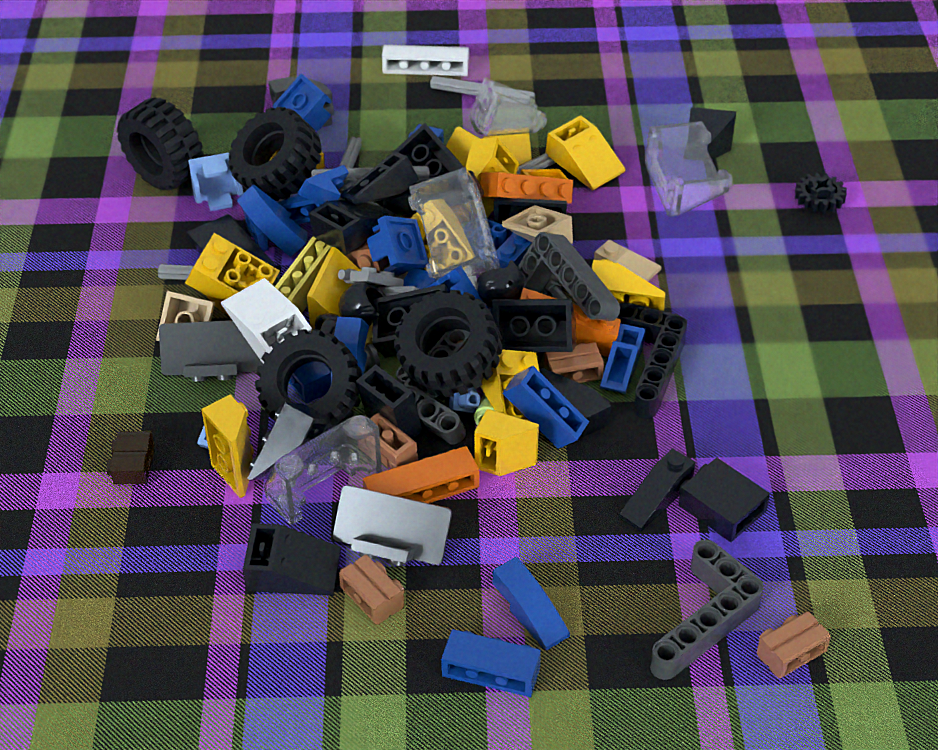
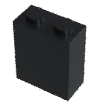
M376 364L356 380L367 420L380 413L411 439H414L423 431L414 394L410 389Z
M716 457L709 464H704L691 479H686L681 484L678 505L729 542H732L767 511L770 493Z

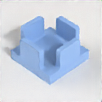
M229 152L188 160L195 202L198 204L205 200L208 201L210 211L233 207L231 196L243 194L242 185L234 179L230 171Z

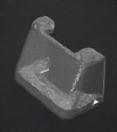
M485 77L471 109L469 120L477 134L487 137L536 133L539 129L543 130L547 117H545L546 113L544 111L536 109L537 104H534V97Z
M703 121L649 127L645 154L646 167L669 217L684 214L727 193L729 188L732 187L731 174L726 169H721L717 172L707 152V146L711 142V134L709 130H706Z
M466 167L409 186L411 196L408 197L411 209L413 211L417 210L421 216L431 254L429 263L426 264L430 278L437 280L460 265L468 277L481 275L493 268H500L480 191Z
M353 416L280 457L264 484L265 497L287 522L292 525L303 518L300 506L306 504V497L302 492L342 469L351 477L356 474V471H365L368 476L382 472L379 427L367 416Z

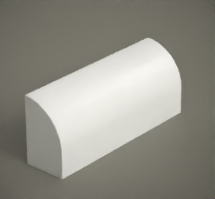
M383 46L382 68L384 74L468 75L469 47Z

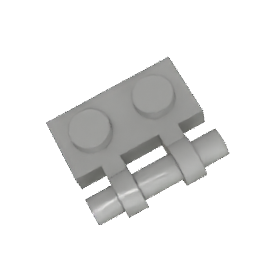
M362 267L361 271L350 268L347 270L341 269L338 272L339 279L353 285L367 282L377 287L403 286L404 279L394 277L392 272L380 271L376 273L377 269L371 267Z

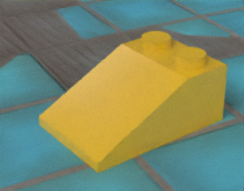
M608 259L593 260L592 270L617 299L619 304L626 302L664 311V291L619 263H614Z

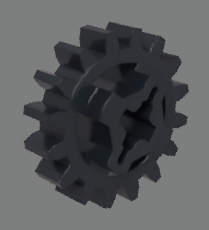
M819 173L812 177L807 174L806 179L801 177L799 183H796L794 198L798 199V205L805 204V210L810 208L813 209L814 213L817 210H821L825 214L826 210L835 212V208H842V204H845L847 188L843 187V182H836L837 177L830 178L828 174L822 177Z

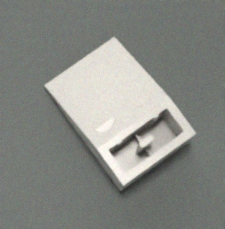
M265 278L221 302L223 308L263 364L264 361L261 359L265 352L270 353L273 350L270 345L276 340L279 343L284 341L283 335L291 332L295 336L298 335V330L307 329L309 333L312 330L299 309Z

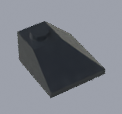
M691 107L685 160L709 162L730 152L737 111Z

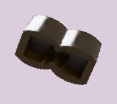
M119 431L116 439L112 440V459L107 461V475L112 477L113 484L148 483L155 448L152 431Z

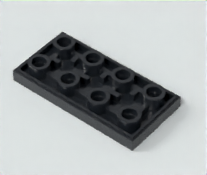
M229 214L187 231V238L200 253L203 252L212 235L216 233L277 269V265Z

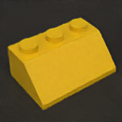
M336 247L330 248L307 295L309 321L312 330L315 329L316 318L321 314L332 313L341 317L338 307L340 297L353 284L345 283L344 280L339 279V270L350 268L361 271Z
M230 394L201 410L211 466L238 497L242 498L246 494L250 481L247 478L251 472L249 466L253 460L254 449L249 438L251 430L247 424V417L249 416L247 408L242 402L238 403Z

